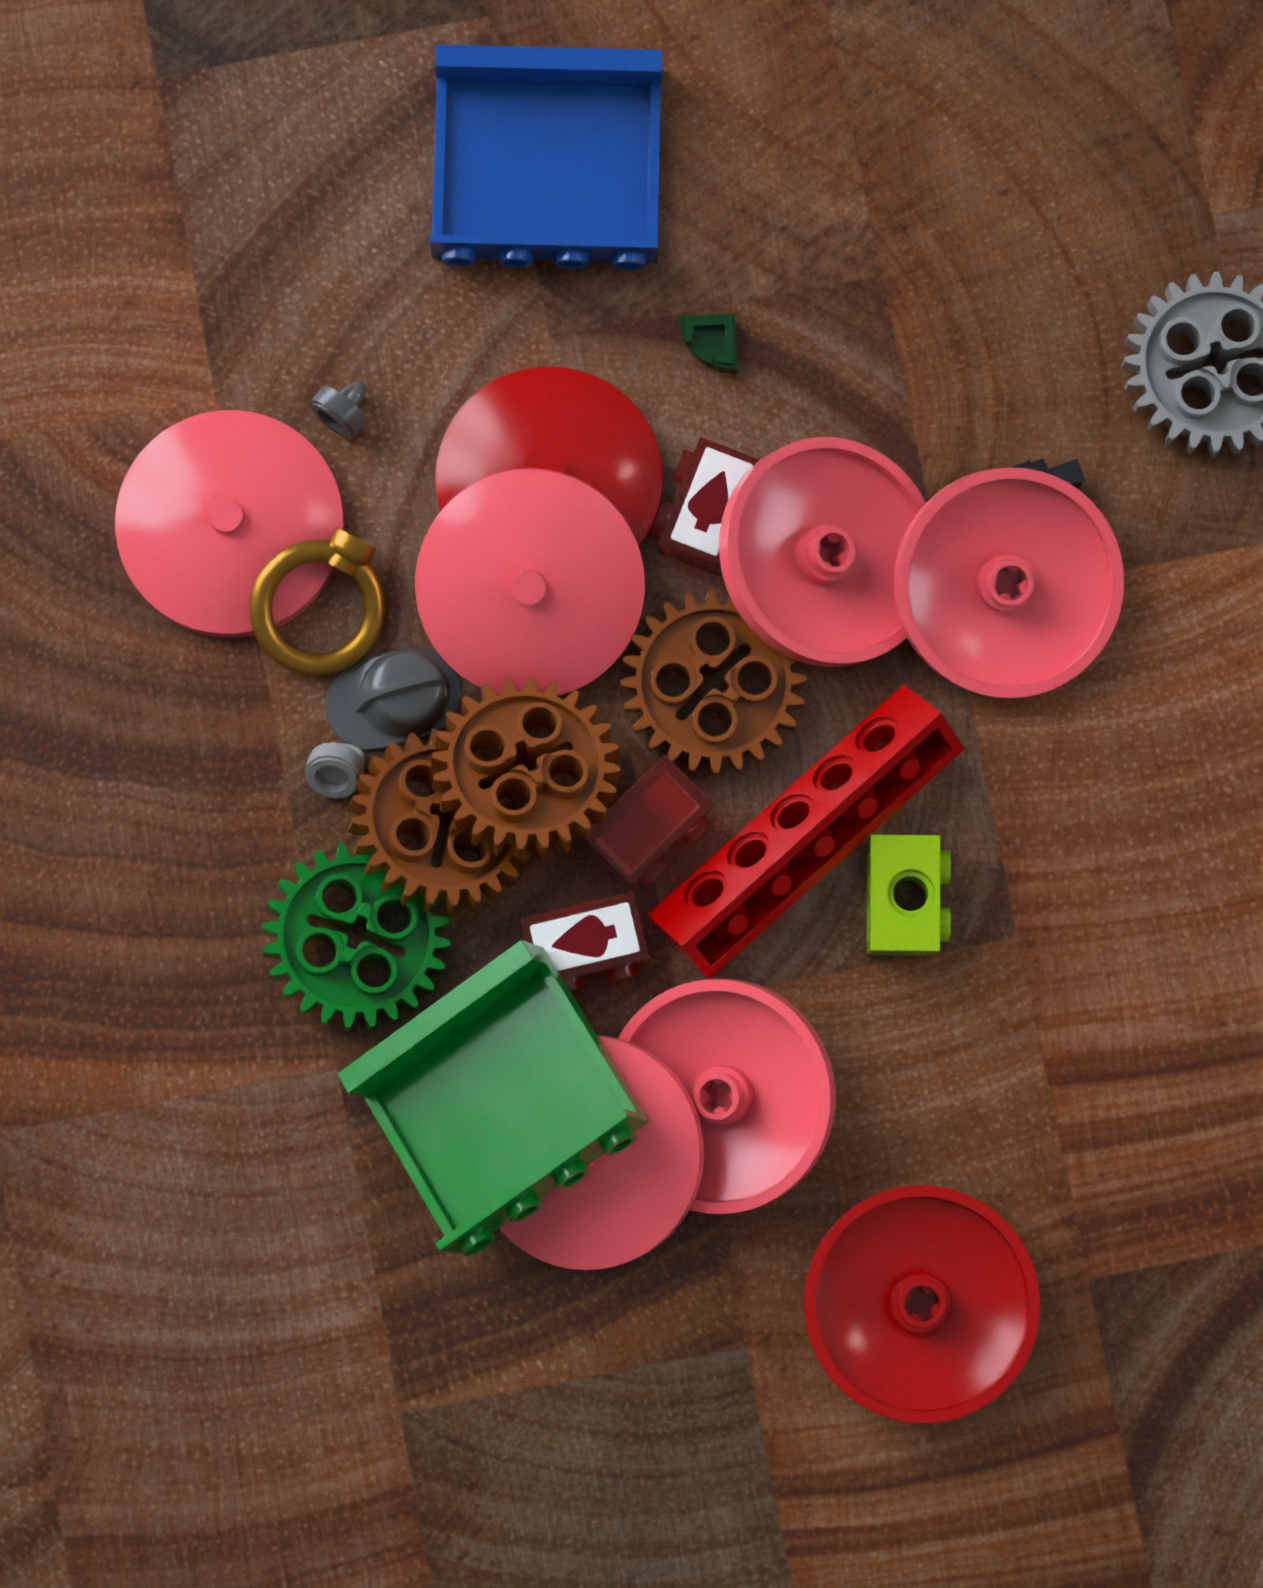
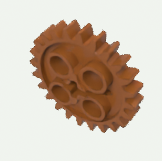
M714 588L708 590L706 602L702 605H698L690 592H686L684 610L678 611L670 602H664L663 612L666 620L663 623L649 615L645 617L644 624L651 634L650 637L647 638L633 634L631 637V644L641 652L640 656L630 655L623 657L622 665L636 672V676L620 680V689L636 693V697L624 703V712L642 713V717L633 725V732L639 734L651 730L654 733L647 748L650 752L659 749L664 744L670 748L667 757V764L669 766L673 765L681 755L689 757L688 769L690 774L695 773L701 760L709 761L713 776H718L722 760H729L736 773H740L743 768L742 755L747 753L753 760L761 764L764 761L762 743L765 742L778 750L782 747L783 741L776 728L794 730L797 722L785 711L786 709H802L805 702L800 696L791 693V689L804 686L807 682L806 675L791 672V668L800 662L783 655L761 640L740 616L730 596L725 605L718 604ZM706 630H718L727 638L729 646L719 655H707L697 646L696 639L699 634ZM742 645L749 646V654L725 675L723 682L725 691L721 693L715 688L710 690L686 719L679 720L676 717L677 712L689 703L703 687L704 678L702 673L706 672L711 677L715 676ZM751 668L763 671L769 678L770 686L768 690L758 695L746 693L738 683L737 678L740 673ZM675 670L684 674L689 682L686 692L675 697L663 694L656 683L662 673ZM711 709L721 710L728 716L731 727L723 735L710 736L699 727L698 719L700 715Z
M534 677L528 678L524 691H517L511 679L505 678L502 694L496 695L492 688L484 684L482 685L480 704L465 695L461 703L463 716L453 712L447 713L445 727L448 731H437L435 747L440 751L432 753L431 769L439 773L433 775L432 788L435 792H445L440 797L441 812L457 810L453 819V829L455 831L464 829L469 825L473 826L471 844L476 846L489 836L493 838V854L497 856L503 850L506 843L514 844L518 860L523 859L527 845H535L538 854L543 859L547 858L549 842L555 840L558 846L567 852L570 850L571 832L587 840L591 832L589 820L603 824L607 811L603 803L614 804L617 788L612 783L619 782L621 766L612 762L617 760L619 746L615 743H605L610 737L611 726L609 723L593 725L597 716L598 708L596 705L588 706L581 711L577 709L578 691H573L563 700L557 697L558 682L552 681L545 693L537 692ZM541 726L548 729L552 734L540 739L528 735L525 730L529 727ZM564 746H569V747H571V749H572V750H565V749H564V750L558 751L560 748H562V747H564ZM480 749H491L497 752L500 757L494 761L487 762L477 759L473 753ZM561 773L570 774L577 779L578 783L565 787L554 783L551 778ZM479 784H480V785H491V784H493L492 787L487 788V789H481V788L479 787ZM513 796L522 799L527 805L522 809L510 810L503 807L499 801L505 797Z
M432 729L427 745H423L413 732L408 735L405 742V752L397 744L390 742L384 753L386 761L373 756L367 768L370 775L360 774L355 788L361 794L353 795L348 809L359 816L351 819L348 832L355 835H363V837L356 842L353 853L354 855L371 854L372 858L369 860L364 873L368 876L382 871L386 875L380 889L383 893L391 890L396 885L403 888L401 904L404 906L416 894L422 896L423 911L429 913L436 899L443 900L448 914L454 913L459 898H463L466 905L472 911L476 910L481 901V892L492 901H495L502 891L500 882L510 887L514 884L519 875L515 867L524 868L530 858V854L526 851L523 859L518 860L514 844L506 843L498 856L494 855L493 838L489 836L474 846L471 844L472 825L458 831L453 829V819L457 810L446 814L445 823L449 829L441 845V866L435 868L431 865L432 850L440 823L439 816L436 814L440 808V797L444 794V792H435L432 788L433 775L439 773L431 769L432 753L440 751L435 747L438 730ZM483 749L473 753L477 759L487 762L494 761L500 757L498 753H495L487 759L482 755ZM410 781L421 782L429 788L432 795L428 797L416 796L408 790L406 783ZM479 784V787H480L481 789H487V788L492 787L493 784H491V785H480V784ZM513 796L505 797L499 801L503 807L510 810L522 809L523 807L520 806L525 803L522 799ZM401 834L413 835L420 840L423 849H406L399 843L397 836ZM465 845L472 848L477 853L479 861L467 862L456 855L454 847Z

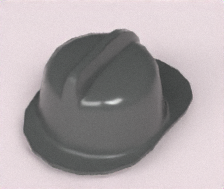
M422 647L404 648L361 660L338 674L332 681L325 699L326 718L338 737L347 744L355 745L364 750L386 748L390 742L395 744L406 742L408 735L413 732L418 738L425 737L431 734L432 729L439 731L446 726V715L448 712L457 713L461 701L460 679L456 671L437 652Z

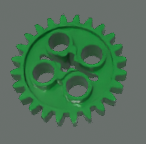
M338 843L335 860L329 862L325 854L319 849L314 852L315 869L312 871L302 863L296 862L293 870L299 881L297 884L284 879L279 880L277 888L286 898V901L268 900L266 909L279 917V921L262 923L261 933L275 937L277 941L263 947L262 956L280 959V963L269 971L270 980L288 978L290 982L285 986L281 997L285 1000L300 993L304 999L301 1003L299 1014L303 1016L314 1006L322 1009L320 1016L321 1026L325 1027L332 1016L338 1014L342 1016L343 1029L349 1032L355 1016H362L367 1029L371 1031L375 1028L376 1013L382 1012L392 1024L397 1022L398 1010L396 1005L398 1003L414 1012L419 1006L417 998L413 993L414 989L427 994L432 993L435 986L425 975V972L442 973L445 968V964L432 956L433 952L446 951L450 947L449 940L435 936L436 931L448 925L449 917L432 915L431 911L442 900L436 899L429 913L423 911L422 896L415 894L410 902L404 906L401 904L403 888L396 885L391 890L383 893L380 889L386 875L382 871L368 876L364 873L370 860V854L349 858L344 844ZM341 887L351 893L355 904L347 912L335 913L325 906L322 895L330 888ZM387 907L399 908L407 916L408 928L399 933H389L379 925L377 914ZM315 916L328 925L344 932H350L354 924L361 925L365 928L363 933L365 939L382 945L399 947L404 950L405 955L401 958L395 957L386 950L368 942H361L357 949H351L346 946L348 942L347 935L336 930L311 926L307 923V918ZM310 941H324L333 949L335 958L327 966H312L303 957V947ZM368 960L382 963L388 971V982L380 987H369L363 984L357 974L358 966Z

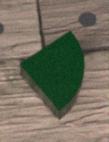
M735 314L679 316V330L683 342L698 361L716 371L738 373Z

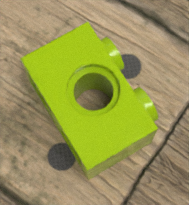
M870 835L868 838L866 955L936 956L940 952V942H950L951 913L950 908H940V885H950L951 854L950 850H940V835ZM903 881L916 883L924 893L923 906L914 911L904 910L899 907L893 896L895 885Z

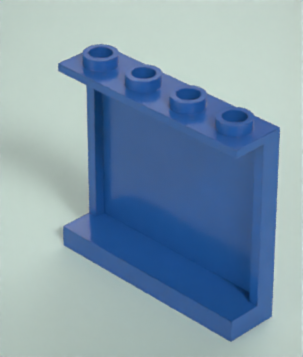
M436 44L435 70L437 81L432 234H430L432 258H442L444 264L459 267L476 264V259H497L500 265L511 268L529 267L533 264V260L555 261L557 267L564 269H583L589 266V262H612L613 268L627 271L644 269L646 263H657L662 50Z

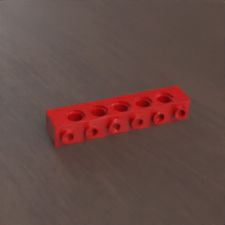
M903 684L647 915L673 948L706 979H711L965 750L964 746L942 713Z

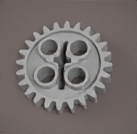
M1219 272L1213 273L1207 287L1202 286L1196 274H1191L1186 282L1185 293L1174 282L1169 283L1165 290L1168 303L1153 295L1146 305L1152 316L1138 313L1132 323L1142 334H1128L1124 342V346L1137 353L1125 357L1121 363L1122 369L1137 372L1136 376L1127 380L1124 390L1126 392H1141L1142 394L1132 410L1134 413L1150 409L1154 415L1146 429L1152 431L1162 424L1169 428L1165 439V444L1167 445L1173 443L1179 435L1187 437L1186 451L1188 454H1192L1200 441L1206 442L1210 457H1216L1222 442H1227L1231 452L1234 455H1238L1243 449L1244 436L1255 447L1260 446L1263 442V357L1232 360L1227 363L1221 374H1217L1214 366L1191 371L1183 377L1176 379L1167 378L1166 372L1198 369L1209 355H1212L1215 363H1222L1238 358L1246 352L1260 350L1263 353V302L1260 301L1263 295V284L1260 283L1248 294L1243 292L1242 275H1237L1228 288L1223 287ZM1230 320L1239 322L1245 327L1248 339L1243 342H1235L1228 339L1222 331L1221 323ZM1178 333L1185 335L1193 345V353L1189 355L1174 353L1167 344L1166 336ZM1240 374L1255 376L1262 385V394L1258 396L1244 394L1237 385L1236 376ZM1186 387L1200 389L1208 399V407L1204 409L1189 407L1182 399L1181 390Z

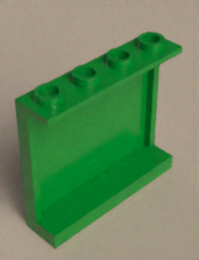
M523 940L517 942L337 1074L349 1094L364 1097L445 1236L435 1243L439 1251L464 1254L465 1256L476 1254L488 1247L496 1239L493 1232L510 1220L512 1223H516L537 1212L542 1207L540 1199L556 1187L558 1189H565L581 1181L589 1173L587 1165L605 1153L606 1156H611L630 1146L637 1138L634 1132L649 1122L544 948Z

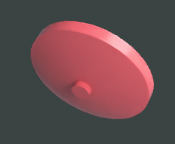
M219 410L195 415L174 424L155 437L140 452L127 472L119 492L115 513V534L121 561L132 583L147 603L159 614L182 628L195 633L222 638L254 635L249 614L250 595L257 575L269 559L282 549L297 542L313 539L329 540L336 526L345 530L343 504L336 480L318 450L303 435L279 420L263 414L240 410ZM324 562L307 563L293 569L281 580L272 602V614L276 628L297 617L319 597L329 583L336 567Z
M814 437L795 441L775 450L759 460L740 479L727 502L722 517L719 536L720 564L723 579L734 606L746 624L761 640L783 655L799 662L822 667H843L868 661L890 651L907 638L901 626L894 599L893 583L897 553L908 526L926 501L913 481L897 464L887 456L862 443L837 437Z
M1013 467L994 468L969 474L948 484L930 498L918 511L908 526L897 553L893 583L897 614L908 641L921 659L938 675L960 688L981 695L996 698L1029 697L1045 693L1069 682L1085 670L1101 653L1109 641L1120 615L1124 595V568L1121 552L1109 523L1096 505L1080 490L1070 483L1042 471Z
M537 468L513 469L487 476L471 484L449 501L437 515L423 540L418 555L415 572L416 603L424 630L438 654L453 670L472 684L482 688V685L487 684L499 695L503 693L505 678L511 679L517 691H524L528 678L534 677L537 692L545 693L552 681L558 682L557 696L577 690L598 678L614 664L630 643L631 637L634 635L639 623L644 603V564L637 539L629 523L618 508L600 491L588 483L562 472Z
M721 978L698 980L681 984L654 997L623 1028L618 1038L631 1042L659 1058L679 1078L695 1105L703 1133L704 1164L701 1182L690 1208L691 1211L707 1214H730L757 1208L786 1194L804 1179L817 1163L827 1144L834 1122L836 1108L834 1074L826 1048L818 1033L808 1019L786 999L767 988L747 981Z
M597 1035L649 1122L634 1132L637 1138L630 1146L611 1156H606L604 1153L587 1165L589 1173L581 1181L565 1189H558L556 1187L540 1199L542 1207L533 1215L516 1223H512L510 1220L499 1228L509 1240L529 1255L546 1263L568 1269L598 1270L615 1267L635 1260L659 1246L675 1231L690 1210L696 1197L703 1171L704 1142L701 1123L695 1105L682 1082L667 1065L647 1050L631 1042L605 1035Z

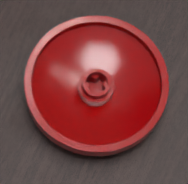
M553 366L523 369L507 374L475 393L460 408L445 432L437 457L435 473L436 493L440 512L462 490L487 476L513 469L537 468L558 471L576 477L600 491L625 517L637 539L639 548L643 546L653 529L660 508L663 487L662 461L656 438L650 425L635 404L620 390L594 375L575 369Z
M911 1185L893 1188L864 1199L845 1212L829 1228L816 1248L808 1267L803 1294V1313L810 1345L818 1362L832 1382L845 1395L866 1409L890 1419L910 1423H937L960 1418L979 1410L1003 1393L1015 1380L1024 1367L1036 1339L1040 1318V1292L1036 1272L1026 1247L1012 1227L997 1212L983 1202L957 1190L939 1186Z

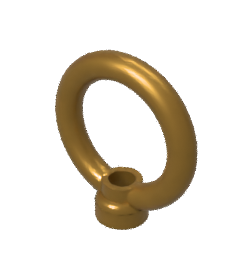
M336 526L329 540L313 539L297 542L282 549L268 560L253 584L249 601V614L254 635L262 649L271 659L282 667L299 674L324 676L352 667L370 652L382 632L386 616L384 588L377 572L369 563L377 548ZM312 562L329 563L349 574L357 583L363 598V616L354 636L338 649L325 653H309L290 645L276 628L272 614L273 597L281 580L293 569Z

